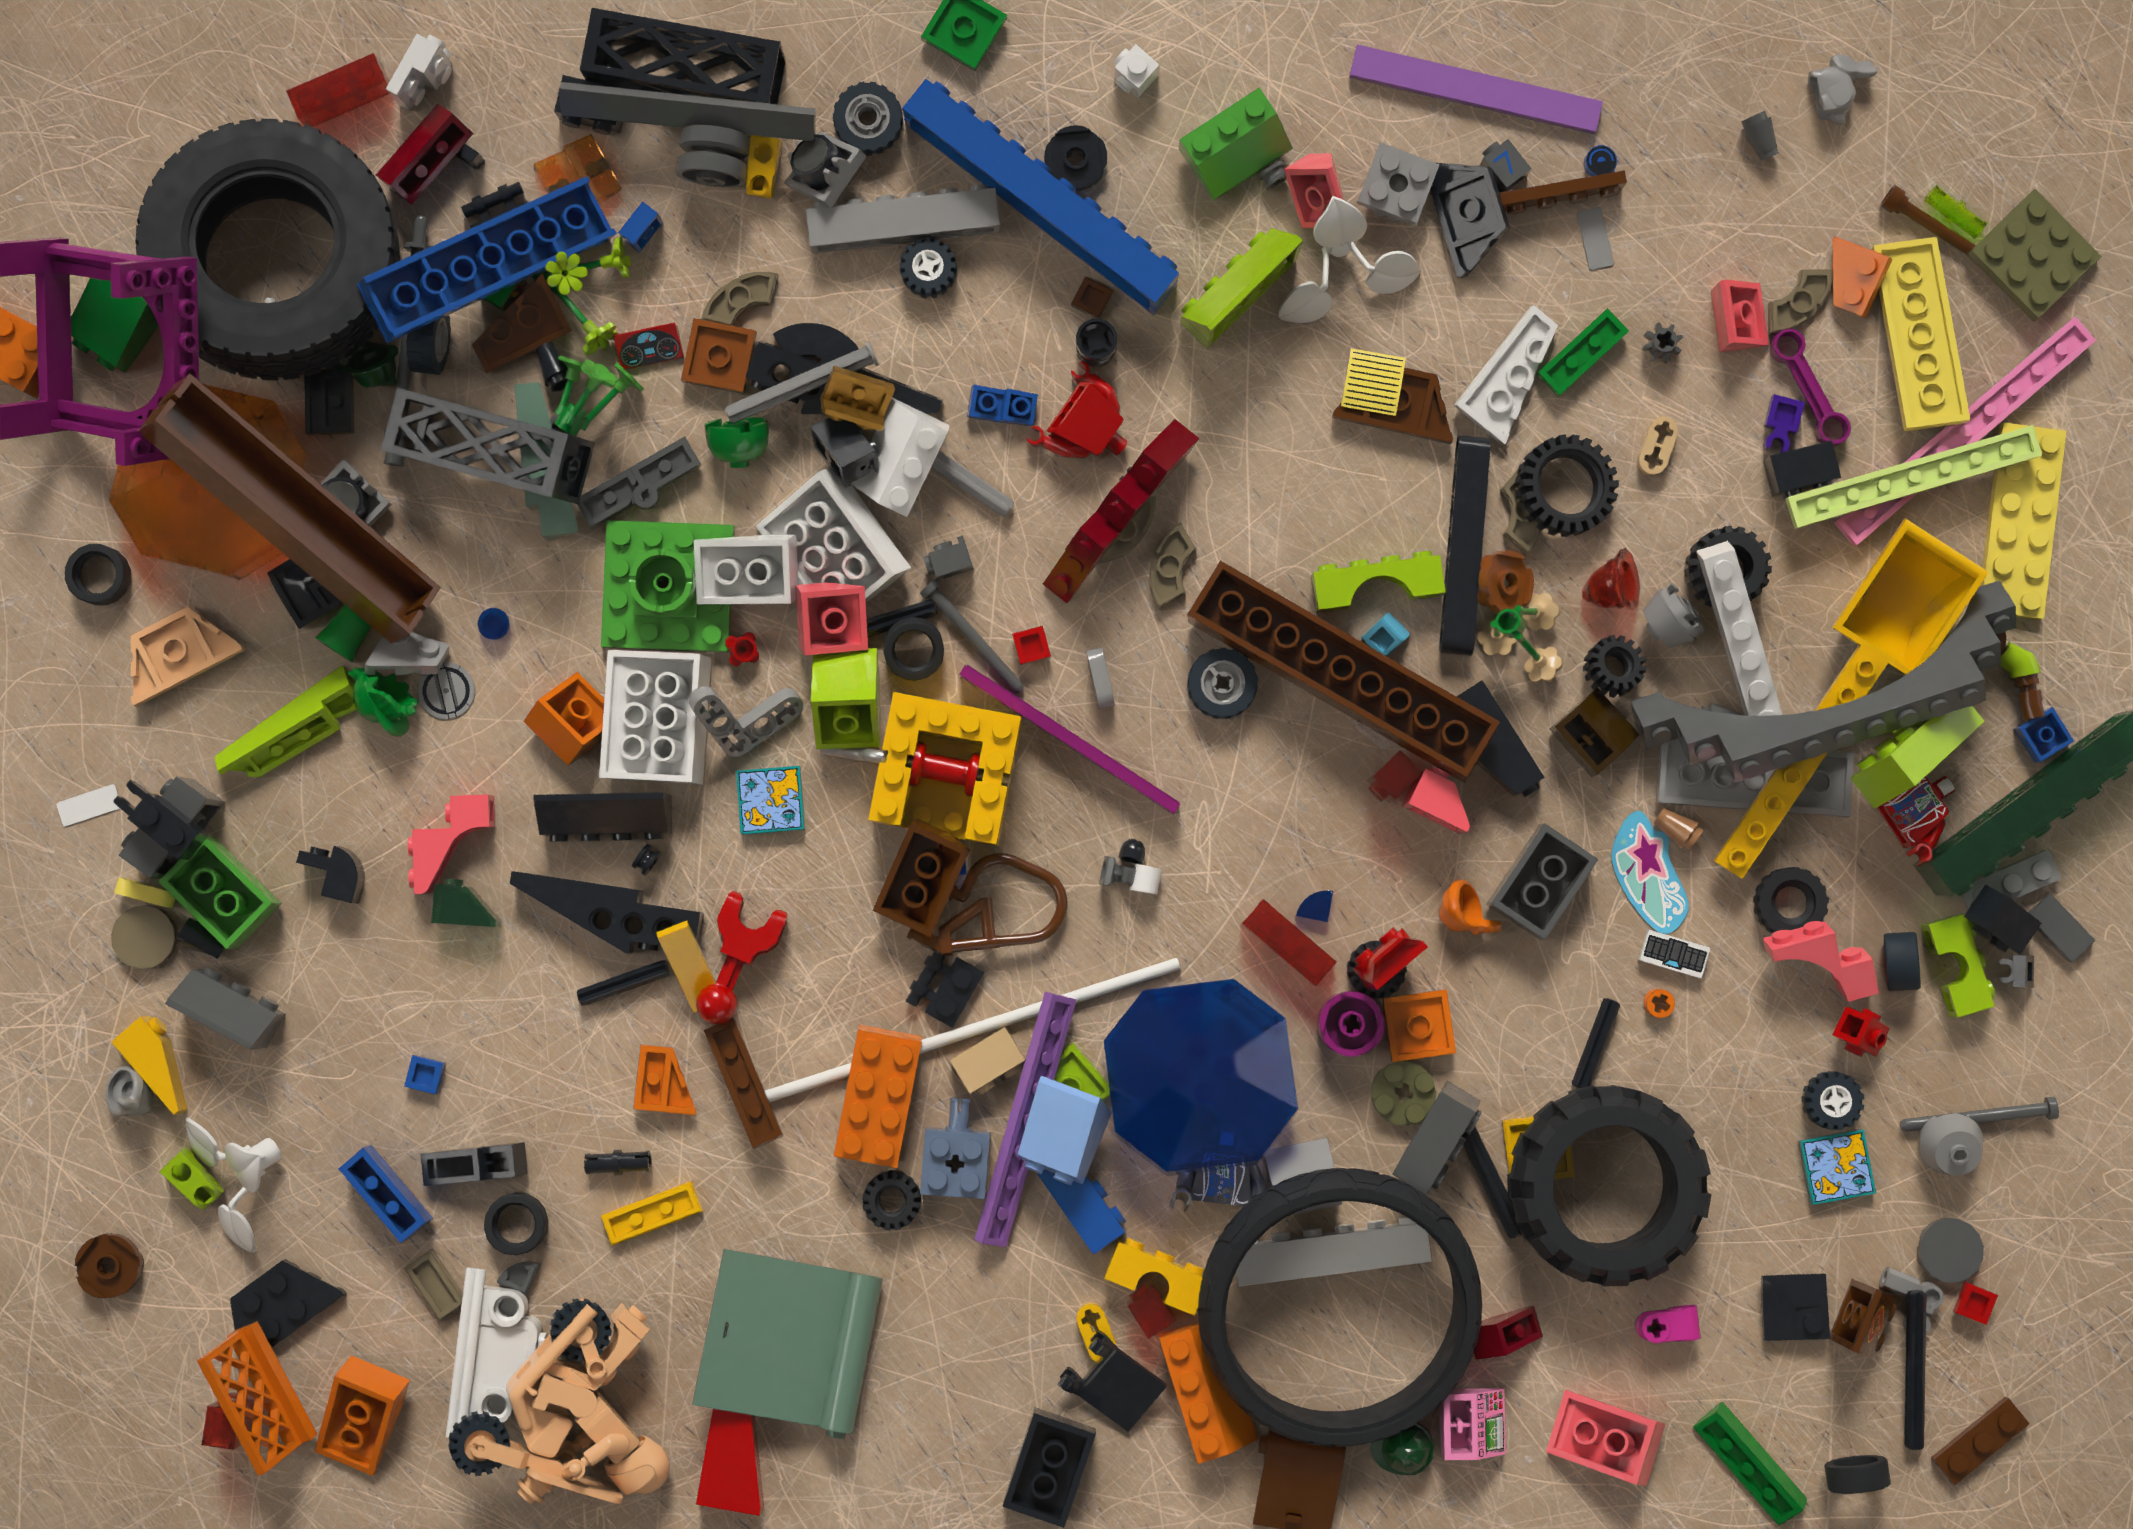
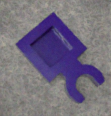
M1776 394L1771 396L1764 427L1772 429V433L1763 442L1764 450L1770 449L1772 440H1778L1781 443L1780 453L1788 451L1790 440L1787 433L1795 435L1798 432L1805 402Z

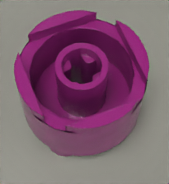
M1354 991L1336 993L1323 1003L1318 1013L1317 1029L1320 1039L1329 1049L1344 1056L1355 1057L1369 1052L1378 1045L1384 1033L1385 1021L1381 1009L1371 997L1363 993ZM1351 1014H1353L1354 1021L1358 1022L1357 1029L1351 1028L1350 1033H1347V1027L1343 1025V1020L1349 1019Z

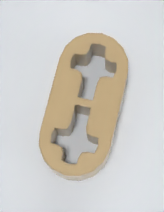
M1665 416L1658 417L1650 423L1637 457V467L1645 476L1652 477L1658 475L1668 464L1678 435V427L1673 419ZM1665 424L1667 426L1666 431L1670 433V436L1666 435L1662 439L1661 444L1656 443L1659 432L1655 431V428ZM1654 449L1658 450L1656 461L1660 462V466L1656 465L1650 469L1648 468L1649 462L1645 461L1644 458L1650 457Z

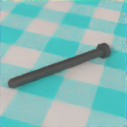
M2045 1097L2044 1103L1959 1112V1114L1971 1118L1976 1123L2045 1115L2048 1120L2058 1119L2059 1108L2055 1097ZM1942 1115L1903 1119L1900 1121V1128L1905 1132L1922 1130L1928 1120L1934 1116L1938 1118Z

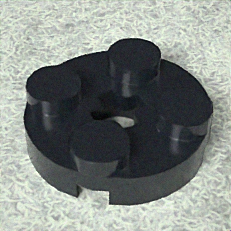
M1078 125L1068 126L1060 129L1048 142L1045 148L1044 162L1051 169L1050 174L1056 179H1066L1076 188V191L1085 190L1101 181L1107 167V149L1104 141L1091 132L1090 129ZM1072 151H1078L1080 156H1085V160L1080 161L1079 166H1074L1072 162L1067 161V158L1072 156Z

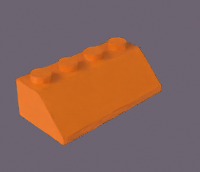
M1193 1322L1158 1333L1197 1463L1200 1464L1229 1455L1258 1440L1252 1418L1230 1398L1220 1385L1219 1379L1214 1375L1202 1345L1199 1322Z

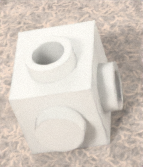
M1137 44L1130 51L1124 49L1114 61L1116 65L1114 72L1116 84L1129 94L1131 92L1136 98H1139L1159 76L1160 65Z

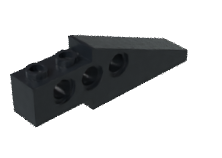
M761 340L757 344L745 377L752 380L751 386L765 390L782 383L774 376V369L777 365L781 364L788 367L790 370L789 379L839 357L825 352L821 357L820 363H817ZM866 368L855 371L856 373L894 384L895 391L892 398L923 413H938L944 400ZM825 385L820 386L817 394L806 392L788 401L798 404L800 399L805 401L800 412L801 414H824L820 398Z
M511 871V885L624 953L633 954L635 942H639V949L657 951L658 945L661 946L657 932H659L660 925L665 921H670L673 925L687 921L699 945L704 917L703 912L641 903L643 890ZM603 911L611 916V924L604 930L600 929L596 923L597 916ZM634 916H638L643 922V928L638 934H632L628 929V922Z

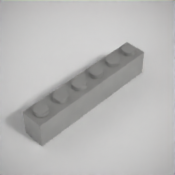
M975 185L970 187V191L958 192L956 188H946L939 190V194L926 195L925 192H912L907 194V198L895 199L892 195L877 197L876 201L864 203L862 199L846 200L844 205L832 206L831 208L821 203H816L813 205V208L806 209L809 243L812 253L911 243L917 239H920V241L925 240L926 237L935 240L1000 233L996 189L989 188L988 185Z

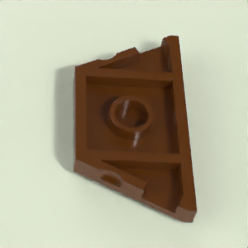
M1404 367L1396 416L1343 407L1341 403L1332 414L1334 419L1450 445L1453 442V435L1450 432L1446 416L1447 411L1441 397V388L1437 374Z

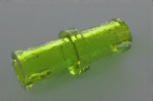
M1937 184L1923 200L1943 214L1946 222L1949 224L1953 222L1973 239L1987 225L1986 221H1983L1965 207L1966 203L1964 201H1957Z

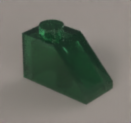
M444 879V885L434 884L431 923L501 927L502 921L473 887L463 886L464 880Z

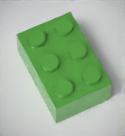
M208 836L190 860L180 859L158 881L226 949H238L282 904L214 836Z

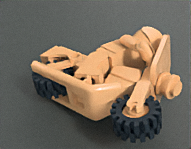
M584 1297L580 1301L579 1299H572V1303L568 1304L566 1302L562 1304L563 1308L561 1310H556L554 1313L555 1318L551 1319L550 1334L506 1384L509 1401L527 1446L509 1440L510 1437L506 1427L497 1416H490L489 1412L484 1411L482 1414H478L475 1411L471 1412L472 1416H462V1421L459 1424L456 1422L453 1425L454 1430L450 1432L448 1437L449 1451L456 1466L459 1469L462 1468L464 1473L469 1475L471 1472L475 1473V1476H482L481 1473L483 1472L489 1475L493 1473L492 1469L495 1467L499 1469L502 1464L518 1469L527 1468V1476L517 1481V1484L520 1486L517 1492L530 1504H533L534 1501L541 1504L544 1501L543 1496L546 1493L550 1494L552 1492L553 1485L607 1502L621 1504L623 1499L622 1493L624 1495L632 1493L647 1494L660 1488L666 1481L670 1469L667 1452L662 1446L647 1436L637 1437L630 1426L597 1390L601 1385H607L617 1373L616 1368L624 1359L628 1361L639 1349L638 1343L650 1330L646 1323H644L647 1316L636 1306L632 1305L628 1309L621 1303L609 1315L613 1321L612 1334L610 1320L597 1303H592ZM560 1355H565L571 1361L576 1359L577 1362H581L584 1367L573 1364L568 1360L565 1362L557 1358ZM567 1409L571 1411L576 1422L583 1429L582 1432L575 1436L576 1440L573 1442L564 1441L573 1426V1421ZM592 1443H596L583 1453L585 1455L580 1460L575 1459V1452L581 1447L585 1449ZM608 1456L609 1458L604 1466L606 1468V1475L613 1483L584 1474L585 1468L590 1464L594 1466Z

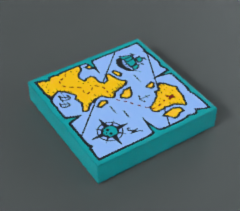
M801 766L736 771L741 835L805 830Z
M1864 1129L1798 1140L1810 1204L1815 1205L1876 1193Z

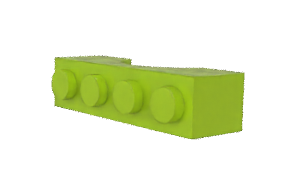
M1421 551L1413 553V558L1400 560V555L1382 557L1381 563L1369 564L1368 559L1349 562L1350 567L1337 569V564L1318 566V571L1313 572L1311 575L1316 613L1348 609L1357 588L1368 581L1384 579L1396 583L1406 592L1410 600L1443 596L1446 591L1441 556H1432L1431 551Z

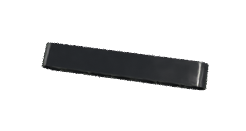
M1458 435L1456 441L1444 580L1446 593L1443 595L1439 640L1440 653L1472 656L1474 650L1478 607L1477 594L1479 591L1478 579L1481 569L1491 449L1490 438Z

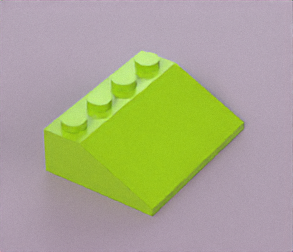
M1271 228L1266 234L1262 231L1259 232L1249 242L1250 250L1243 256L1239 253L1234 256L1226 265L1228 271L1221 278L1217 275L1214 276L1203 288L1206 293L1198 301L1193 297L1181 309L1183 315L1181 316L1180 323L1208 349L1297 261L1303 240L1298 235Z

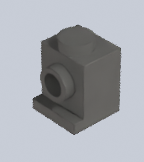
M963 535L957 537L958 544L952 545L951 541L940 543L933 547V552L923 557L929 575L935 573L939 581L974 569Z

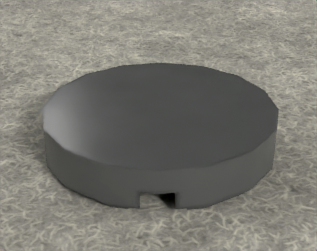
M1941 1218L1931 1222L1921 1232L1919 1245L1917 1246V1256L1921 1267L1930 1276L1943 1282L1958 1283L1969 1279L1978 1271L1983 1260L1984 1245L1979 1233L1970 1224L1960 1219Z

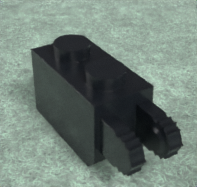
M130 779L126 787H128L130 792L142 799L140 803L134 807L126 798L117 796L113 803L129 815L127 818L177 859L190 860L209 834L163 797L148 792L137 782Z

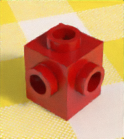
M1846 1006L1832 1035L1846 1044L1844 1049L1854 1055L1862 1057L1865 1052L1877 1057L1880 1049L1883 1048L1887 1041V1034L1890 1028L1880 1022L1881 1016L1865 1008H1863L1862 1012Z

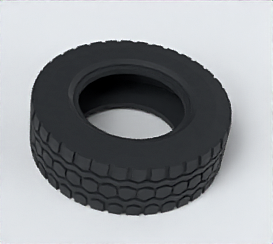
M264 118L257 122L255 119L241 120L239 124L228 123L218 126L219 130L213 131L211 129L198 135L199 139L196 141L190 140L180 148L178 154L175 152L164 163V169L160 168L152 179L153 185L148 186L143 197L144 205L140 206L135 243L138 245L136 246V255L161 259L187 256L197 258L199 358L214 367L218 365L220 370L234 375L237 372L241 377L256 380L257 377H260L262 380L279 381V378L282 377L284 380L300 378V375L303 374L307 377L321 372L320 369L324 367L329 369L341 363L340 359L343 357L347 359L358 351V346H363L373 336V330L377 331L379 328L356 284L363 277L400 261V247L396 227L386 196L376 177L367 165L345 144L341 145L339 140L327 133L322 135L319 129L308 125L302 127L298 122L288 120L279 122L278 119ZM265 199H286L310 207L319 213L334 230V247L325 271L307 290L283 301L256 303L245 301L226 293L208 277L206 259L209 243L219 225L235 210L249 203ZM162 295L161 301H160V304H161V308H162V309H163V295Z

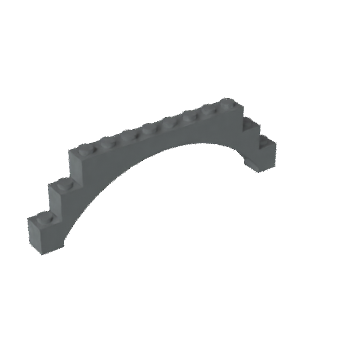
M2000 580L1979 587L1969 601L1965 614L1953 633L1928 659L1899 680L1876 692L1844 704L1789 715H1734L1688 706L1664 697L1660 691L1631 701L1634 723L1646 748L1678 739L1690 765L1708 761L1722 755L1735 782L1753 778L1762 773L1784 768L1808 758H1814L1839 748L1848 747L1857 742L1879 737L1882 734L1986 701L1985 678L1981 670L2001 664V645L1996 634L2016 628V606Z

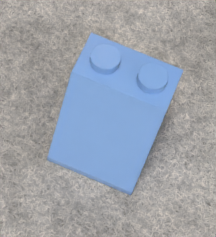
M1041 1076L1018 1156L1025 1162L1024 1167L1031 1171L1042 1174L1045 1169L1055 1173L1053 1178L1062 1183L1072 1185V1182L1075 1181L1083 1184L1112 1112L1101 1098Z

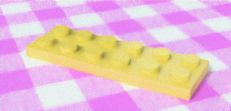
M1937 237L1874 245L1871 250L1893 259L1878 291L1904 431L1968 423L1971 419Z
M2003 422L1999 426L1998 435L2027 427V425ZM2034 427L2042 456L1994 470L1982 566L1983 569L1988 571V574L1980 587L2000 580L2016 606V617L2042 620L2045 615L2067 431Z

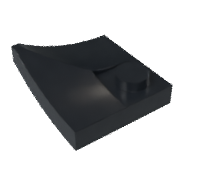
M291 559L267 572L278 596L299 629L342 603Z
M1825 1273L1761 1276L1763 1341L1830 1339Z

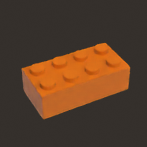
M0 307V380L37 398L39 394L37 326Z
M859 1024L834 1157L893 1168L898 1167L922 1036Z

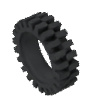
M1566 434L1559 435L1556 438L1552 437L1532 449L1524 457L1525 461L1519 465L1517 471L1520 472V475L1515 478V485H1519V489L1515 491L1516 498H1522L1523 502L1519 504L1521 511L1525 509L1528 511L1529 515L1526 516V519L1529 522L1535 520L1538 523L1536 528L1540 531L1546 528L1549 535L1555 536L1560 533L1561 537H1568L1572 534L1576 536L1606 519L1605 516L1611 513L1614 508L1611 504L1617 501L1618 494L1614 493V490L1619 487V480H1613V475L1617 474L1616 467H1609L1608 462L1612 461L1609 455L1603 457L1600 454L1603 448L1599 444L1595 447L1590 445L1591 439L1579 440L1580 435L1574 434L1570 437H1566ZM1556 458L1573 459L1588 471L1593 483V495L1590 503L1582 512L1576 514L1562 513L1552 508L1546 502L1540 487V477L1549 461Z

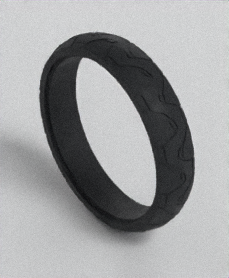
M1356 1168L1315 1170L1288 1178L1266 1189L1250 1200L1226 1225L1223 1233L1218 1237L1203 1272L1198 1300L1199 1332L1205 1355L1214 1375L1219 1379L1220 1385L1230 1398L1264 1427L1267 1426L1269 1430L1279 1435L1307 1444L1333 1447L1334 1445L1337 1447L1364 1445L1386 1439L1414 1426L1441 1405L1455 1389L1468 1368L1479 1338L1482 1322L1481 1282L1471 1248L1452 1218L1443 1209H1440V1206L1427 1195L1401 1180L1370 1170ZM1354 1201L1389 1208L1406 1216L1422 1227L1443 1250L1449 1265L1453 1287L1452 1313L1445 1338L1433 1360L1412 1383L1397 1394L1381 1402L1355 1410L1319 1411L1307 1409L1283 1401L1267 1392L1239 1364L1229 1346L1226 1333L1225 1319L1228 1293L1233 1277L1246 1253L1275 1224L1298 1211L1312 1206L1331 1202Z

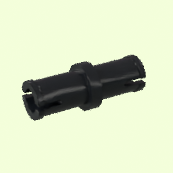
M614 1150L613 1153L605 1154L589 1153L585 1154L584 1170L586 1174L613 1172L614 1175H622L623 1172L651 1171L652 1168L650 1150L625 1153L622 1150Z

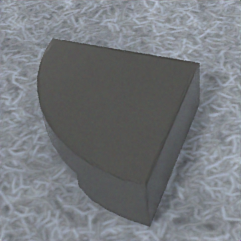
M525 1261L514 1264L500 1275L496 1283L527 1295L540 1263Z

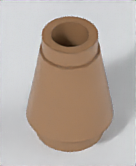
M1666 808L1661 811L1654 822L1680 849L1683 847L1688 851L1692 849L1704 831L1698 827V822L1669 811Z

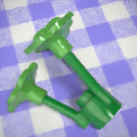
M559 355L558 360L568 367L565 377L568 380L560 404L554 412L558 415L554 423L569 434L577 436L580 429L586 431L590 422L619 392L622 394L628 387L636 388L642 392L644 388L618 363L614 366L619 373V379L602 364H595L587 359L582 363ZM580 372L589 375V379L585 384L587 388L576 405L570 403L567 407L574 381H578ZM600 384L613 388L584 417L587 412L582 408L592 392H596Z

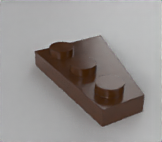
M541 273L471 345L486 373L537 349L544 343L551 342L571 332L572 329L543 273Z

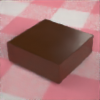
M1085 276L1071 306L1093 318H1100L1114 290Z

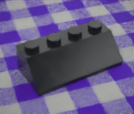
M664 792L533 795L539 835L548 836V842H567L568 835H580V841H600V835H612L613 841L632 840V834H644V840H664V834H672V795Z

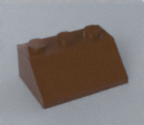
M917 818L908 828L872 911L932 937L970 849L946 831Z

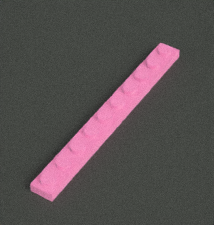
M2075 316L1968 407L1971 419L1968 423L1945 426L1905 462L1981 440L2092 345L2096 339ZM1916 494L1842 515L1833 523L1850 543L1856 546Z

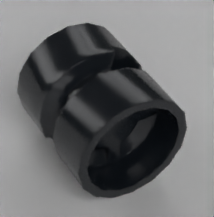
M1100 318L1084 322L1076 334V352L1079 359L1091 367H1102L1109 364L1117 350V333L1114 327L1108 321Z

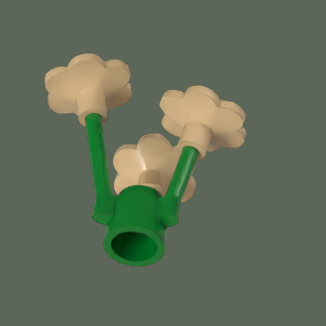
M1550 593L1532 594L1531 600L1523 608L1517 605L1514 610L1504 609L1500 611L1495 620L1489 619L1484 623L1483 630L1477 635L1478 642L1483 645L1484 653L1489 656H1494L1497 653L1501 656L1508 655L1511 652V646L1518 641L1531 655V658L1525 662L1524 669L1529 673V678L1533 683H1540L1543 680L1546 682L1553 681L1556 678L1557 671L1564 664L1554 647L1534 649L1522 635L1525 629V620L1528 621L1529 628L1534 631L1542 628L1550 630L1555 626V618L1560 615L1561 609L1557 603H1554V597Z

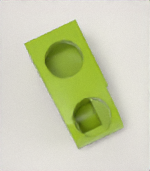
M186 1146L159 1172L195 1206L206 1210L224 1193V1189L195 1158L196 1155Z

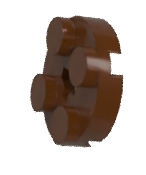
M105 1233L89 1239L79 1249L75 1258L78 1274L76 1278L80 1287L89 1295L96 1298H114L129 1292L136 1285L141 1276L144 1258L137 1246L129 1238L121 1234ZM112 1258L115 1261V1272L109 1271L105 1274L103 1272L105 1266L101 1262L103 1259L110 1260Z

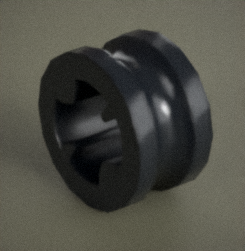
M646 844L631 866L634 869L640 868L642 870L641 874L644 876L651 871L661 856L660 851H652L650 844Z

